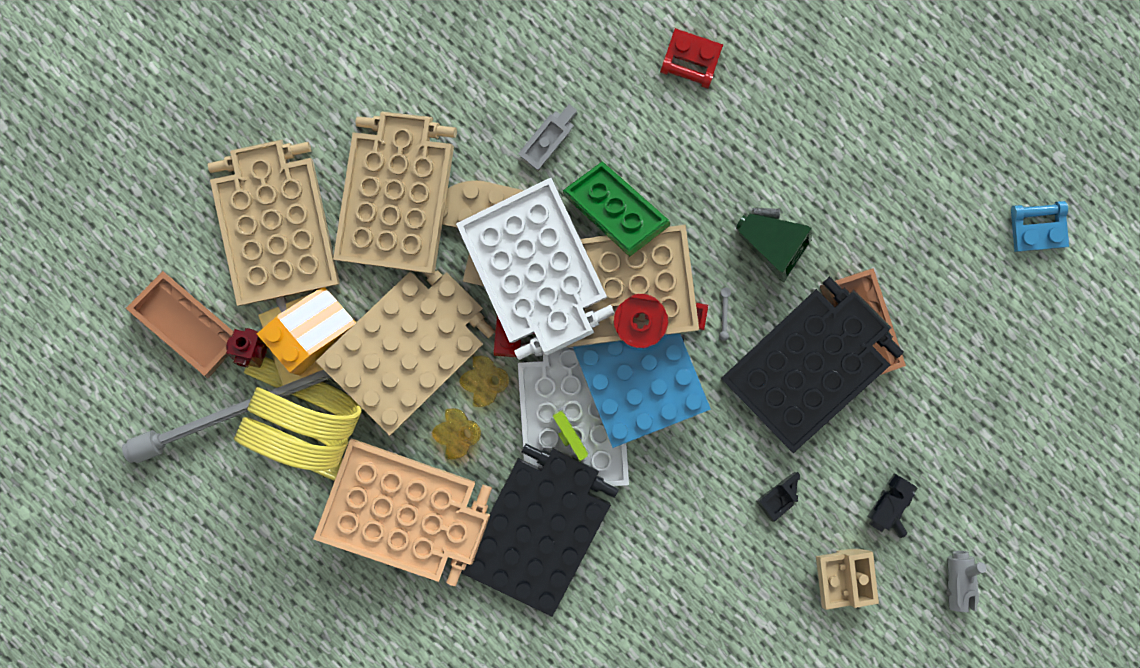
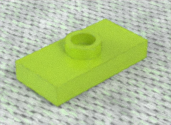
M560 409L555 412L553 418L561 429L558 435L565 446L570 445L580 461L588 457V451L563 410Z

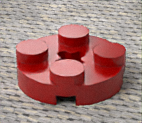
M635 294L625 299L617 307L614 315V327L619 337L627 345L634 348H648L658 344L666 334L668 315L664 306L655 297L647 294ZM640 314H645V319L649 320L648 325H644L643 329H639L638 324L633 321L634 318H639Z

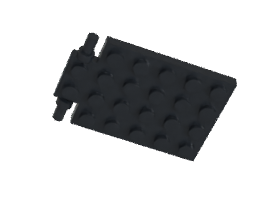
M830 276L822 284L834 295L833 299L838 303L835 307L815 289L721 377L729 388L792 453H795L891 366L873 347L875 343L880 347L884 346L896 359L904 353L892 340L893 336L888 332L891 326L855 290L849 292L845 287L842 289Z
M525 443L521 453L537 460L536 463L542 465V468L517 458L489 513L490 518L473 564H467L465 570H462L461 573L553 617L611 506L610 502L590 493L589 490L601 491L615 498L619 489L604 482V478L598 476L599 470L554 448H551L550 452L545 449L541 451Z

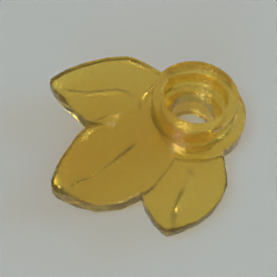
M475 356L473 357L474 369L465 372L460 377L459 383L465 390L474 393L473 405L475 407H484L493 403L497 393L503 392L507 388L509 377L506 371L496 367L489 357ZM493 376H496L499 380L497 385L492 382Z
M457 408L446 409L445 418L447 422L438 424L431 434L438 443L446 445L445 456L447 459H458L466 455L469 447L480 440L481 429L476 422L468 420L462 410ZM465 429H468L470 431V438L465 436Z

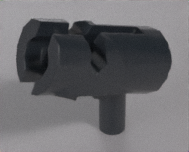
M894 473L887 483L890 491L883 490L881 492L880 498L867 517L871 519L869 524L880 532H883L884 529L890 531L893 528L897 536L903 538L907 535V531L900 519L903 511L910 505L918 488Z

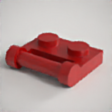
M675 28L660 73L665 75L671 73L700 83L701 87L708 89L723 44ZM673 57L707 68V70L703 74L671 62Z

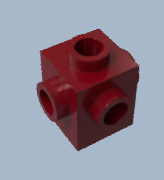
M245 328L244 331L234 329L232 337L228 339L226 344V354L234 360V364L245 368L249 366L261 368L268 347L257 335L258 331L250 328Z

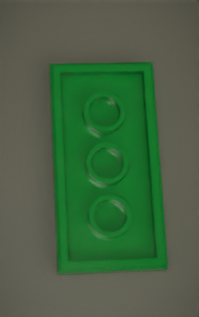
M603 161L563 190L564 196L629 257L670 226L668 218Z

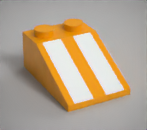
M324 287L316 290L276 316L257 335L290 373L300 376L341 338L356 321L329 290Z

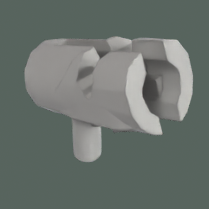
M953 551V556H948L947 558L948 589L951 592V595H948L949 609L957 612H969V608H971L973 611H977L979 603L977 575L985 573L986 566L982 562L975 564V557L969 556L967 551Z

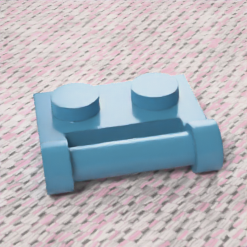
M1066 201L1055 202L1054 205L1012 206L1011 219L1014 252L1069 247L1067 227L1068 205ZM1055 215V222L1023 225L1024 217Z

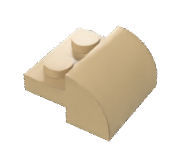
M847 549L838 550L832 554L816 556L822 608L826 610L845 606L857 608L879 604L872 551Z

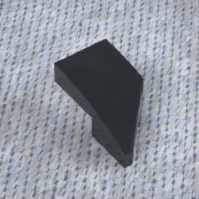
M799 472L792 473L756 500L770 521L775 522L794 506V502H798V495L796 494L797 483L800 480Z

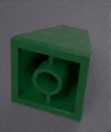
M750 213L747 217L743 215L736 226L741 238L782 282H785L812 241V228L807 225Z

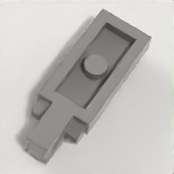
M568 104L561 114L557 111L553 115L550 114L518 155L539 171L570 134L571 129L574 127L570 121L577 114V110Z

